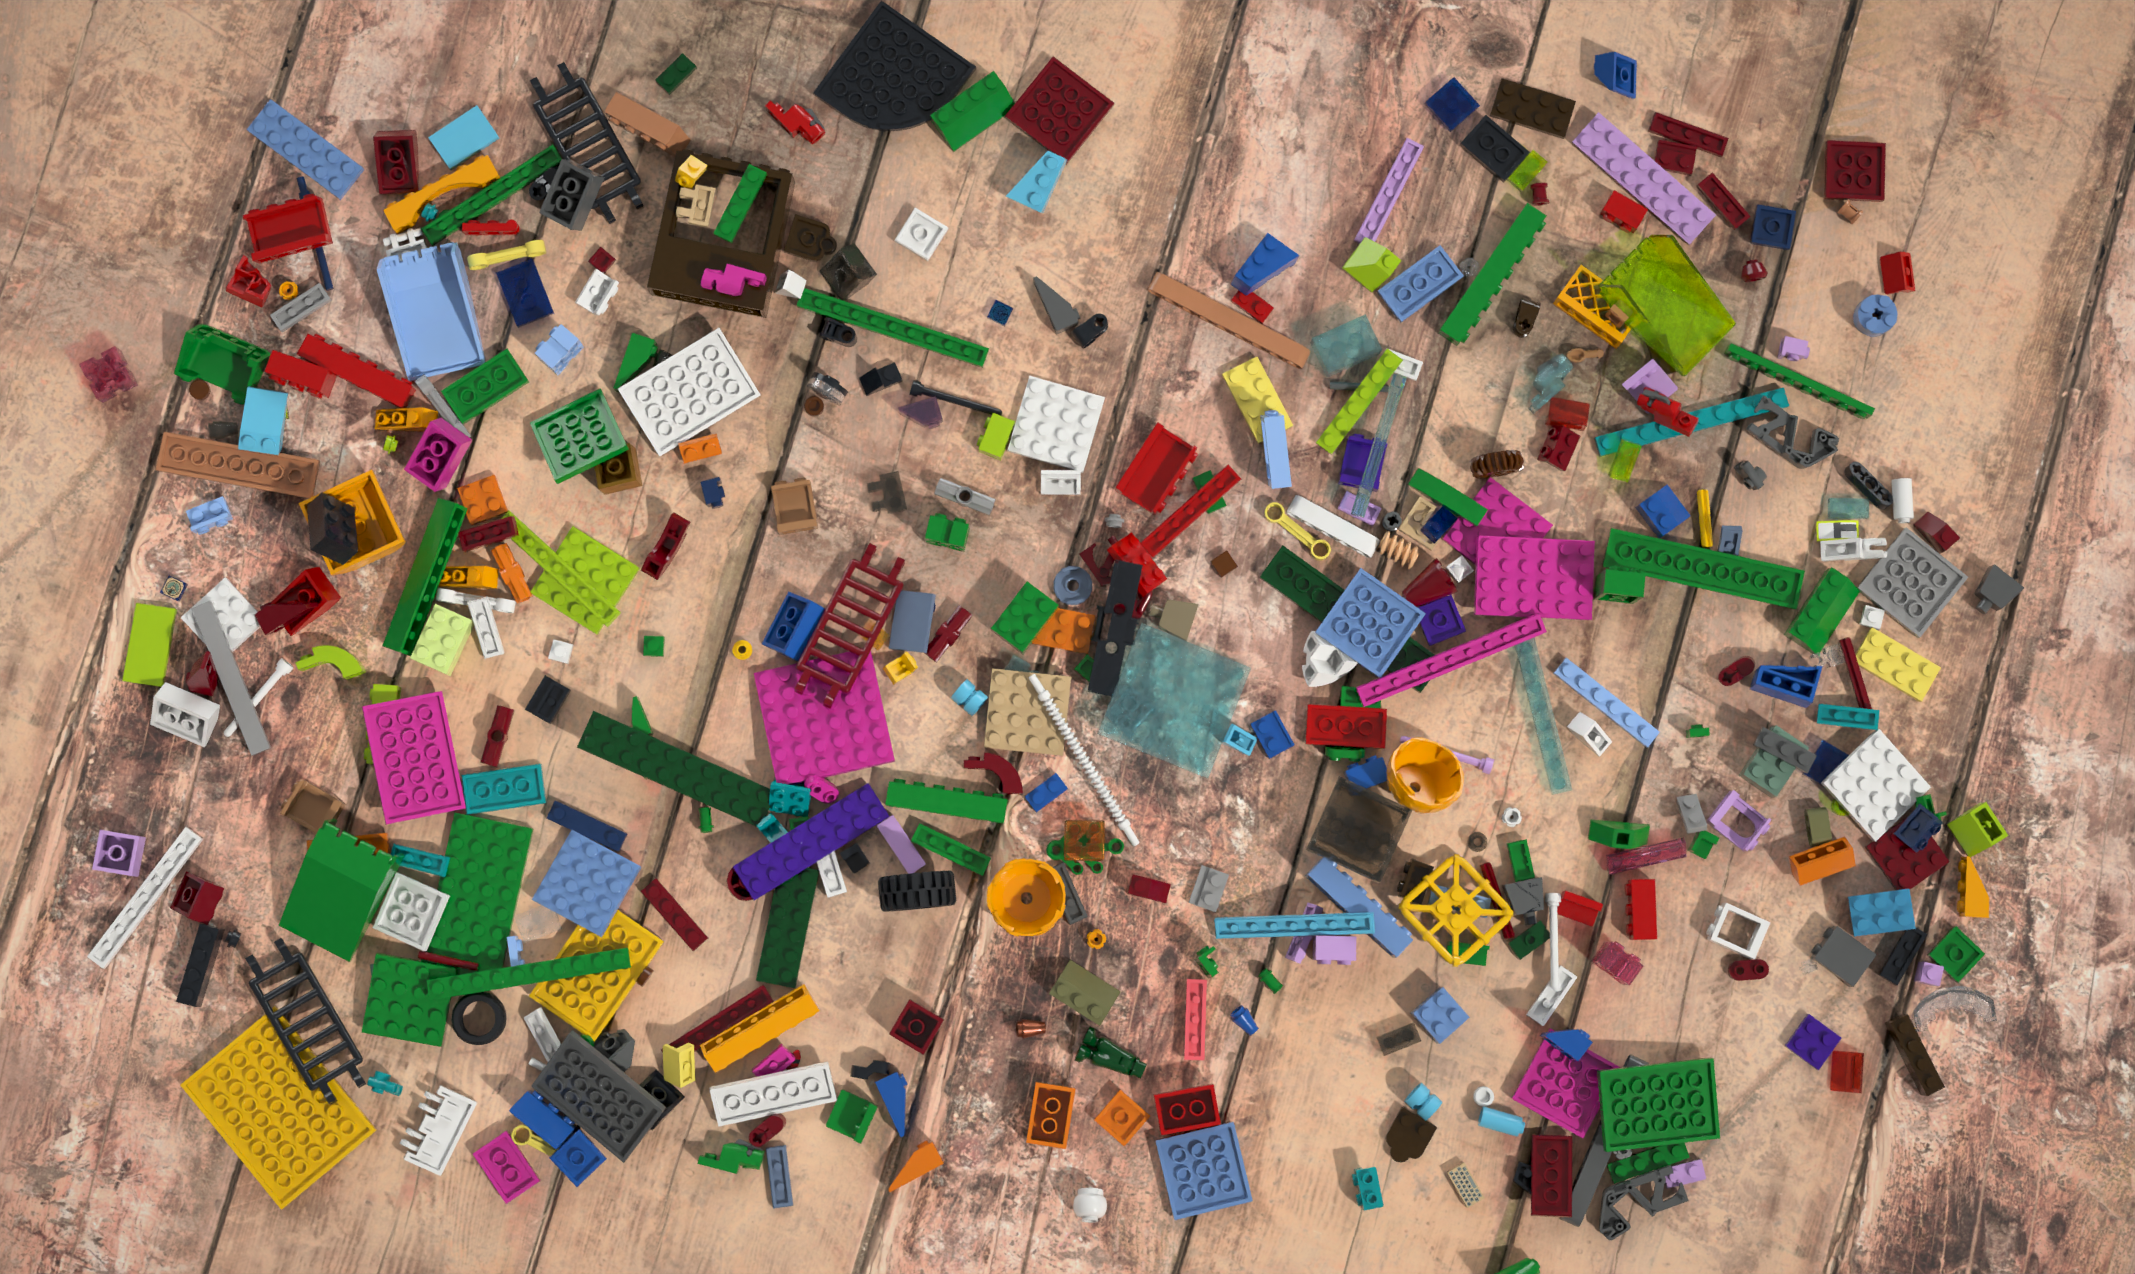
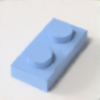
M518 936L507 937L511 966L525 964L520 954V951H523L522 940L518 939Z

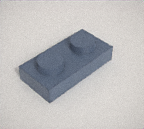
M1722 525L1718 552L1739 555L1743 532L1742 526Z

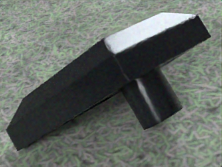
M1518 1162L1513 1182L1531 1195V1165Z

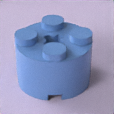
M1877 294L1867 297L1857 305L1853 314V322L1857 330L1870 337L1884 334L1897 321V308L1890 297ZM1872 314H1877L1878 318L1873 317Z

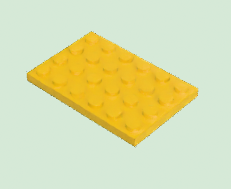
M619 910L615 913L602 937L578 925L555 959L628 948L631 968L537 983L529 997L584 1035L590 1036L595 1042L664 941Z

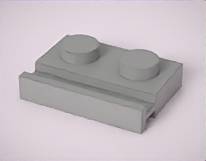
M1201 865L1188 903L1216 913L1229 874Z

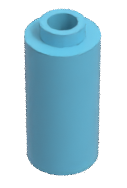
M1483 1106L1479 1115L1478 1126L1518 1137L1519 1133L1522 1134L1524 1131L1525 1122H1522L1523 1118Z

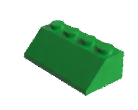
M992 71L931 114L930 118L949 147L955 152L1003 118L1015 103L995 71Z
M1832 567L1827 569L1784 635L1817 657L1860 591L1848 577Z

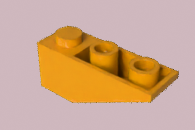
M423 407L376 410L375 429L425 432L430 421L438 418V411Z
M447 566L438 587L497 589L498 569L487 566Z
M1969 856L1961 857L1958 864L1961 880L1958 881L1957 886L1958 892H1960V900L1957 902L1959 917L1989 918L1990 898L1971 858Z

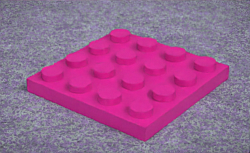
M1490 477L1473 499L1488 509L1478 526L1475 527L1462 517H1459L1442 540L1476 565L1478 535L1544 538L1553 524Z
M1543 1039L1511 1099L1575 1135L1584 1138L1600 1108L1597 1070L1621 1067L1587 1049L1578 1062L1571 1061Z

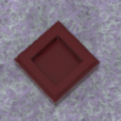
M602 247L588 260L593 267L604 274L616 261Z

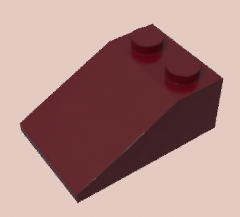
M416 130L377 131L373 136L379 194L418 192L419 163Z

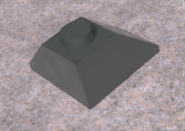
M625 1029L617 1030V1033L613 1034L608 1032L601 1033L594 1042V1048L624 1073L631 1066L635 1040Z

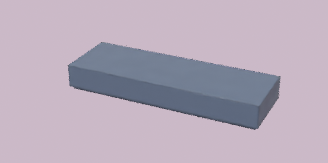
M786 1145L767 1147L766 1155L773 1209L793 1206Z

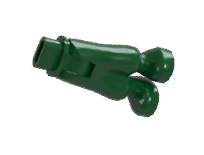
M1089 1026L1082 1043L1093 1046L1097 1050L1093 1051L1081 1044L1074 1061L1080 1063L1088 1059L1092 1065L1110 1069L1130 1077L1136 1076L1141 1079L1147 1064L1139 1061V1057L1136 1058L1135 1055L1117 1046L1105 1037L1098 1038L1095 1028Z

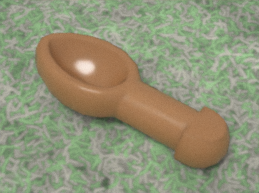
M1574 348L1566 353V359L1575 363L1582 362L1585 358L1597 357L1598 359L1603 357L1604 351L1600 348L1586 351L1581 348Z

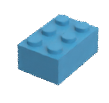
M1910 889L1848 897L1854 937L1916 929Z

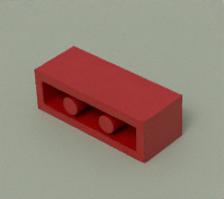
M1655 879L1628 880V884H1625V895L1628 896L1629 903L1626 904L1625 908L1626 916H1629V924L1626 925L1627 936H1630V940L1657 939Z

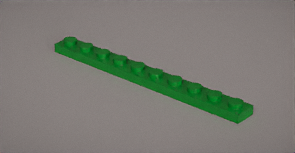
M804 288L801 299L797 303L798 308L983 368L989 352L987 347Z
M622 948L426 981L429 1000L626 969L631 968L629 949Z

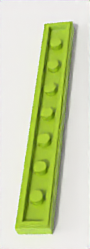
M508 510L501 519L514 516L519 536L510 539L605 626L609 627L621 612Z

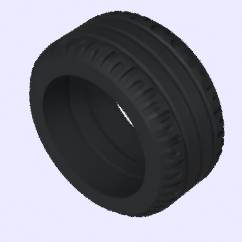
M478 992L467 994L453 1008L451 1016L453 1030L462 1041L468 1044L484 1045L491 1043L502 1034L506 1026L507 1014L505 1007L496 996L490 993ZM476 1001L488 1003L495 1013V1024L492 1030L482 1036L469 1033L463 1023L465 1009L469 1004Z

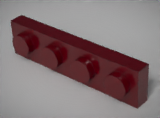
M657 878L641 890L644 896L692 951H695L709 939Z

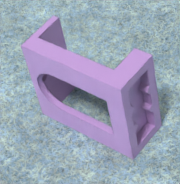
M1731 790L1710 815L1706 823L1743 852L1751 851L1758 844L1756 839L1760 834L1764 835L1769 830L1771 819H1766L1739 797L1740 794ZM1731 806L1735 807L1754 823L1755 831L1752 836L1743 838L1720 821Z

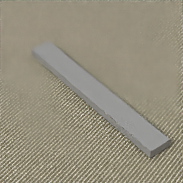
M212 601L191 608L208 651L211 652L215 668L251 756L270 749V743Z

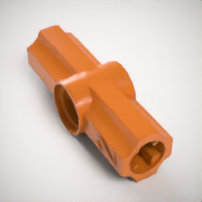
M504 543L492 549L491 551L500 568L499 572L505 584L509 586L517 604L533 597L524 579V572L515 560L508 544Z

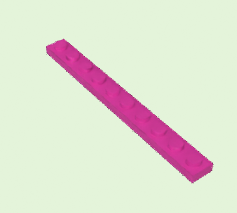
M1537 613L1358 686L1356 690L1362 706L1365 707L1544 634L1547 631L1541 615Z

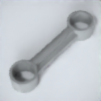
M423 374L415 380V383L442 418L470 438L471 435L459 421L426 375Z

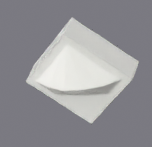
M1462 555L1446 567L1457 583L1474 571Z

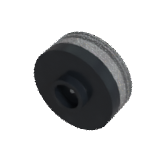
M818 372L813 373L806 385L821 398L839 406L848 394V391L839 385L840 382Z

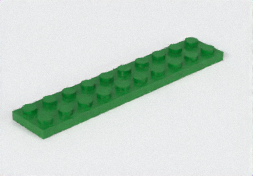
M1610 528L1602 564L1604 568L1610 566L1620 567V571L1639 569L1640 573H1646V577L1790 609H1797L1805 573L1804 570L1614 528Z

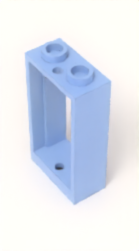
M1276 410L1265 411V415H1260L1268 486L1271 489L1292 487L1284 415Z

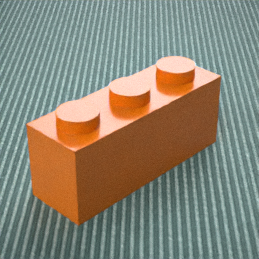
M1846 837L1789 856L1792 875L1800 886L1856 866L1853 847Z

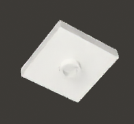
M914 208L895 238V242L924 260L929 261L949 228L919 209Z

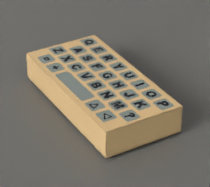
M1464 1162L1446 1172L1467 1208L1485 1198Z

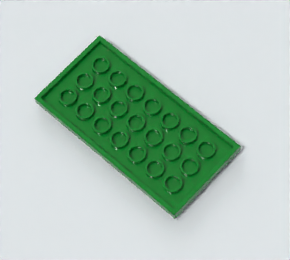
M454 813L445 853L446 857H450L446 876H440L437 890L450 895L429 947L425 952L479 963L477 971L457 967L456 975L503 968L508 947L507 937H510L533 828ZM421 959V961L430 962V963H436V964H441V963H437V962H432V961H428V960H423V959Z

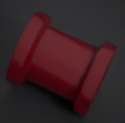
M1547 183L1530 185V189L1533 191L1532 205L1542 206L1550 203L1549 199H1547Z

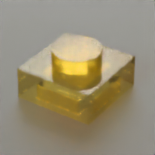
M874 623V625L870 628L869 631L872 632L876 623ZM881 629L873 647L879 651L891 635Z

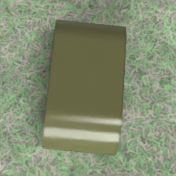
M1827 808L1805 809L1804 817L1810 847L1831 842L1832 834Z

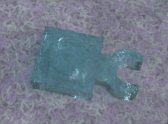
M1016 655L1012 656L1005 670L1039 673L1036 670H1028L1031 664Z

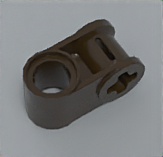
M1521 298L1513 325V333L1517 337L1524 338L1533 329L1541 303ZM1521 324H1524V325H1525V326H1524L1525 330H1522V329H1521V328H1522Z

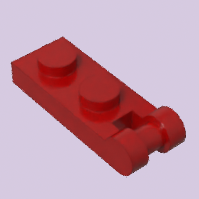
M513 219L508 220L506 223H499L496 220H489L487 223L470 220L468 223H462V231L465 235H517L520 232L519 225Z

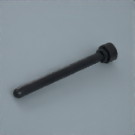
M913 380L909 395L915 397L926 395L990 415L993 413L1002 415L1001 409L926 388L920 381Z

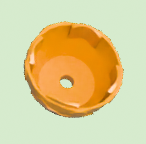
M1414 737L1402 743L1390 756L1386 771L1387 783L1394 799L1400 805L1420 814L1436 813L1449 807L1462 794L1464 773L1461 764L1455 754L1441 744L1423 737ZM1410 786H1414L1417 792H1414Z
M1025 858L1014 859L1005 863L995 874L988 886L987 907L994 921L1006 930L1007 933L1017 937L1039 936L1054 927L1055 923L1062 917L1066 907L1065 885L1059 873L1045 861ZM1025 892L1030 893L1033 897L1032 902L1029 904H1024L1021 901V895Z

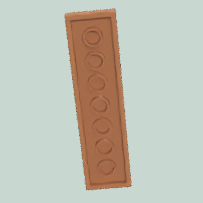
M168 432L163 433L156 471L307 499L313 497L320 460L284 453L274 455L238 449L239 445Z

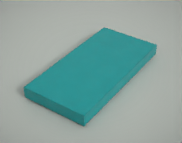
M542 764L461 775L466 815L547 803Z

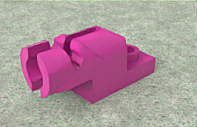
M727 264L724 273L723 270L705 268L701 286L712 290L716 284L717 292L739 296L742 294L745 281H748L749 285L759 287V285L765 286L767 278L763 273Z

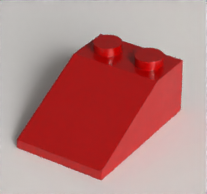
M314 567L305 569L271 604L288 602L318 603L319 606L285 627L289 635L293 636L331 609L341 599V596L322 569Z

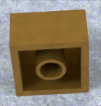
M627 443L629 450L594 466L598 489L604 495L643 486L636 448L630 443Z

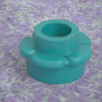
M427 203L421 217L425 218L426 221L434 220L438 213L436 204Z

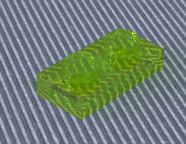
M1532 150L1509 176L1507 181L1520 192H1523L1548 162L1536 151Z
M1621 439L1608 476L1628 482L1642 446L1638 443Z

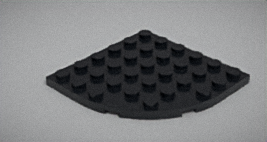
M881 0L815 89L813 95L858 125L879 131H902L915 128L930 121L931 114L957 96L976 70V66Z

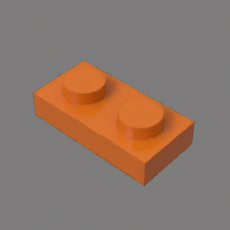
M717 433L678 443L684 464L722 454Z

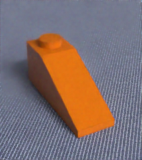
M926 1140L917 1145L918 1149L915 1150L888 1188L889 1192L944 1164L933 1141L929 1143Z

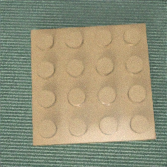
M992 668L984 748L1063 756L1065 736L1061 735L1062 731L1058 730L1059 726L1055 725L1056 721L1052 720V715L1049 716L1050 712L1049 710L1046 711L1047 707L1043 706L1044 702L1038 699L1037 696L1039 694L1028 677L1036 674L1044 689L1048 690L1051 694L1050 699L1053 698L1052 702L1056 703L1055 707L1059 708L1058 712L1062 713L1061 717L1065 718V723L1067 722L1071 677Z

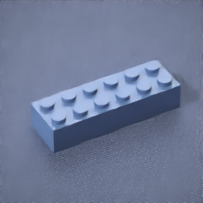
M1325 857L1321 858L1305 877L1344 913L1374 912L1375 933L1368 935L1392 958H1397L1413 941L1410 937L1412 933L1404 926L1399 927L1395 923L1397 919L1389 912L1384 913L1381 910L1382 905L1374 898L1370 900L1366 896L1367 891L1360 885L1355 886L1351 882L1352 877L1345 871L1340 872L1336 868L1338 865L1330 857L1327 859Z

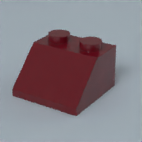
M186 871L170 908L188 919L208 925L214 916L218 902L223 896L224 888Z

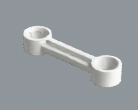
M438 588L436 601L468 606V601L485 596ZM488 597L492 610L514 613L516 601Z

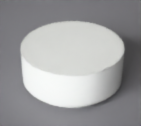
M1481 1086L1474 1091L1473 1099L1477 1105L1487 1107L1492 1104L1494 1093L1490 1088Z

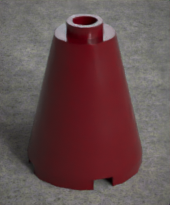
M1436 558L1402 591V597L1417 607L1455 594L1458 590L1447 571L1441 567V562Z

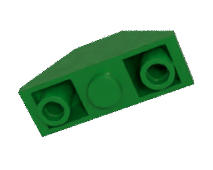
M1590 819L1588 840L1611 848L1634 849L1647 845L1650 825Z

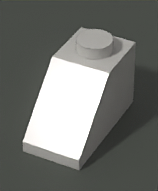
M1581 712L1567 726L1577 739L1599 757L1612 743L1596 721Z

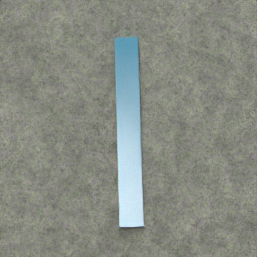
M1374 912L1217 917L1214 919L1216 939L1375 933Z

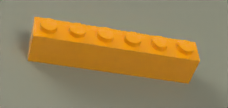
M803 984L701 1044L700 1047L704 1057L716 1073L719 1070L725 1069L734 1061L743 1058L751 1051L760 1048L768 1041L779 1037L783 1032L796 1027L805 1019L813 1017L820 1010L811 993Z

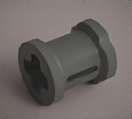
M1394 511L1387 513L1382 520L1384 529L1390 532L1397 530L1402 522L1400 514ZM1391 517L1395 518L1393 526L1389 525Z

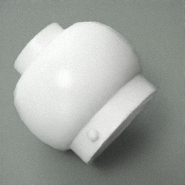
M1078 1189L1073 1209L1076 1216L1082 1218V1222H1098V1218L1105 1215L1107 1201L1103 1196L1102 1189Z

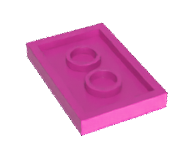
M508 1130L473 1153L506 1204L541 1181L518 1145L513 1142Z

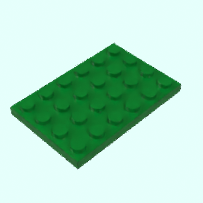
M1714 1058L1597 1070L1603 1149L1605 1152L1720 1139Z

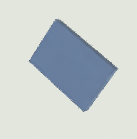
M901 590L896 600L889 649L927 653L935 594Z

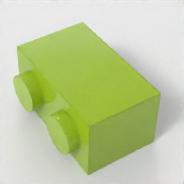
M995 413L992 414L991 418L987 417L984 428H986L984 436L980 435L976 445L979 446V452L1001 461L1014 429L1015 421Z

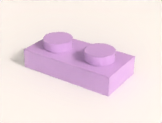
M1702 1159L1671 1166L1673 1174L1665 1176V1186L1668 1189L1679 1186L1680 1182L1684 1185L1705 1180L1706 1175Z

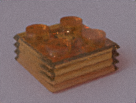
M1065 820L1064 860L1103 861L1105 821ZM1083 835L1090 839L1086 846H1082V843L1079 842Z

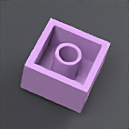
M100 830L92 870L138 877L146 837Z
M1313 936L1312 960H1317V964H1331V960H1335L1337 965H1351V961H1356L1357 936Z

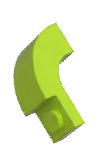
M323 645L313 647L314 656L307 654L300 657V661L295 662L298 670L302 672L322 664H334L342 672L343 678L347 680L366 673L362 663L353 654L335 646Z

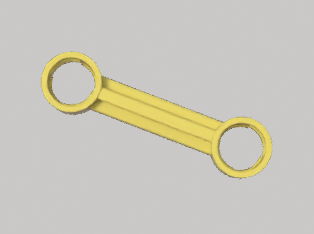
M534 240L525 243V245L487 254H472L467 257L470 270H480L491 264L522 257L541 256L546 254L544 240Z
M1272 502L1267 505L1264 516L1268 522L1278 523L1310 549V554L1315 560L1321 561L1329 556L1331 547L1327 541L1315 539L1285 514L1281 504ZM1272 506L1280 508L1282 512L1277 520H1272L1268 516L1267 511ZM1317 543L1324 544L1327 548V554L1323 557L1315 555L1313 552L1314 545Z
M519 1125L512 1131V1140L517 1145L527 1144L549 1156H552L558 1150L554 1149L541 1137L533 1134V1131L526 1125ZM526 1128L529 1131L530 1136L526 1142L521 1143L517 1140V1129Z

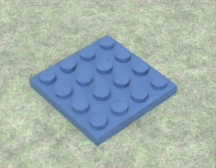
M1360 568L1315 633L1376 677L1381 678L1426 613Z
M571 830L532 900L602 937L639 873L641 866Z
M1234 1122L1155 1140L1174 1220L1253 1201Z

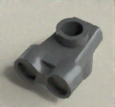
M1749 460L1742 461L1734 467L1737 473L1744 478L1743 484L1748 489L1758 490L1764 485L1763 481L1767 478L1766 473L1758 466L1754 468Z

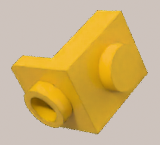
M690 155L678 168L675 181L682 187L693 189L695 182L706 171L707 165Z
M905 652L882 669L894 685L911 675L918 666L914 657Z

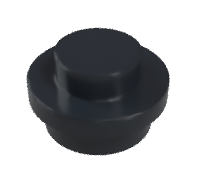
M236 928L233 932L229 930L224 942L228 943V948L230 946L235 948L239 941L241 933Z

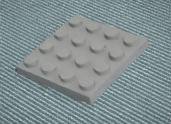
M1906 527L1886 550L1887 557L1878 560L1858 585L1857 589L1879 608L1885 610L1889 616L1914 636L1920 638L1967 580L1968 576Z

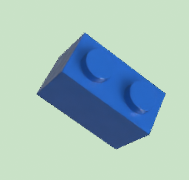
M1375 755L1365 759V764L1359 765L1356 762L1347 766L1348 770L1344 771V775L1352 794L1387 781V767L1383 757L1377 758Z

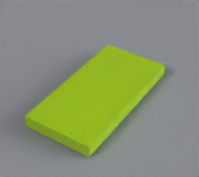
M136 603L122 681L158 687L164 685L177 609Z

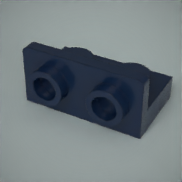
M1919 804L1894 834L1915 852H1918L1927 846L1928 840L1932 835H1936L1940 831L1943 822L1923 805Z

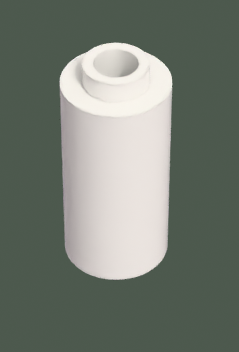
M1912 479L1891 480L1893 518L1898 520V523H1910V519L1914 518Z

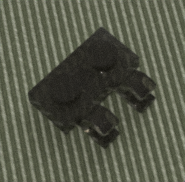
M899 471L879 475L880 481L867 483L868 493L879 490L883 491L884 500L871 503L873 512L887 509V513L892 514L907 510Z

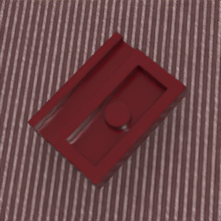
M1659 139L1654 161L1665 171L1691 176L1697 147Z

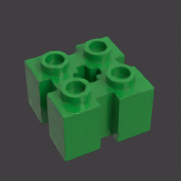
M935 513V516L930 515L925 540L927 544L965 552L970 527L964 519L955 518L951 521L947 520L946 515Z

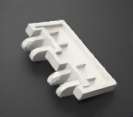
M440 1085L436 1093L442 1097L428 1091L424 1093L426 1098L440 1103L437 1109L426 1103L420 1102L418 1105L419 1108L434 1114L435 1117L425 1114L418 1131L407 1128L405 1131L408 1135L421 1139L419 1146L406 1139H401L400 1141L401 1145L417 1152L414 1154L407 1150L404 1160L439 1176L442 1175L477 1104V1101Z

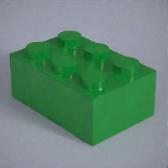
M1608 567V569H1605L1596 576L1594 600L1634 604L1644 597L1646 573H1640L1639 569L1620 571V567Z
M1027 581L991 627V631L1023 655L1057 611L1059 605Z

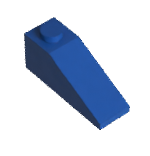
M897 1071L875 1083L900 1137H903L905 1135L906 1117L905 1085H908L903 1073L899 1075Z

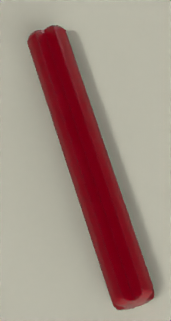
M1843 638L1839 640V644L1859 708L1872 709L1851 638Z
M1491 863L1481 864L1480 868L1484 879H1488L1491 887L1502 897ZM1491 898L1494 910H1502ZM1509 921L1501 929L1504 939H1510L1515 936Z

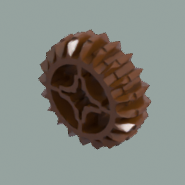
M1518 450L1482 454L1472 458L1470 461L1473 477L1480 479L1506 476L1517 473L1524 468V460L1521 452Z

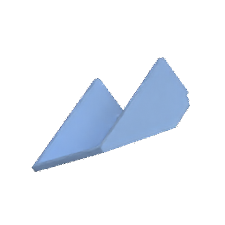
M457 242L440 245L441 252H438L437 246L421 249V257H419L418 251L415 250L402 253V261H400L398 254L379 260L377 273L409 381L417 380L423 374L426 377L480 366L486 362L468 276Z

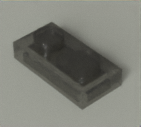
M1414 1022L1376 1037L1383 1056L1421 1042Z

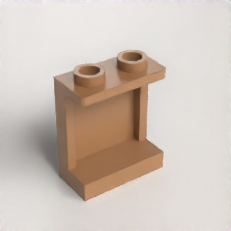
M803 477L794 479L792 483H787L786 481L775 482V485L771 486L779 535L818 529L811 481Z
M301 779L293 785L291 789L293 793L290 798H286L282 803L280 814L294 820L316 835L325 820L338 819L346 804L310 782Z

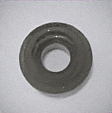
M1481 832L1472 833L1467 840L1468 847L1474 852L1483 851L1487 846L1486 836ZM1478 838L1481 841L1479 846L1474 844V839Z

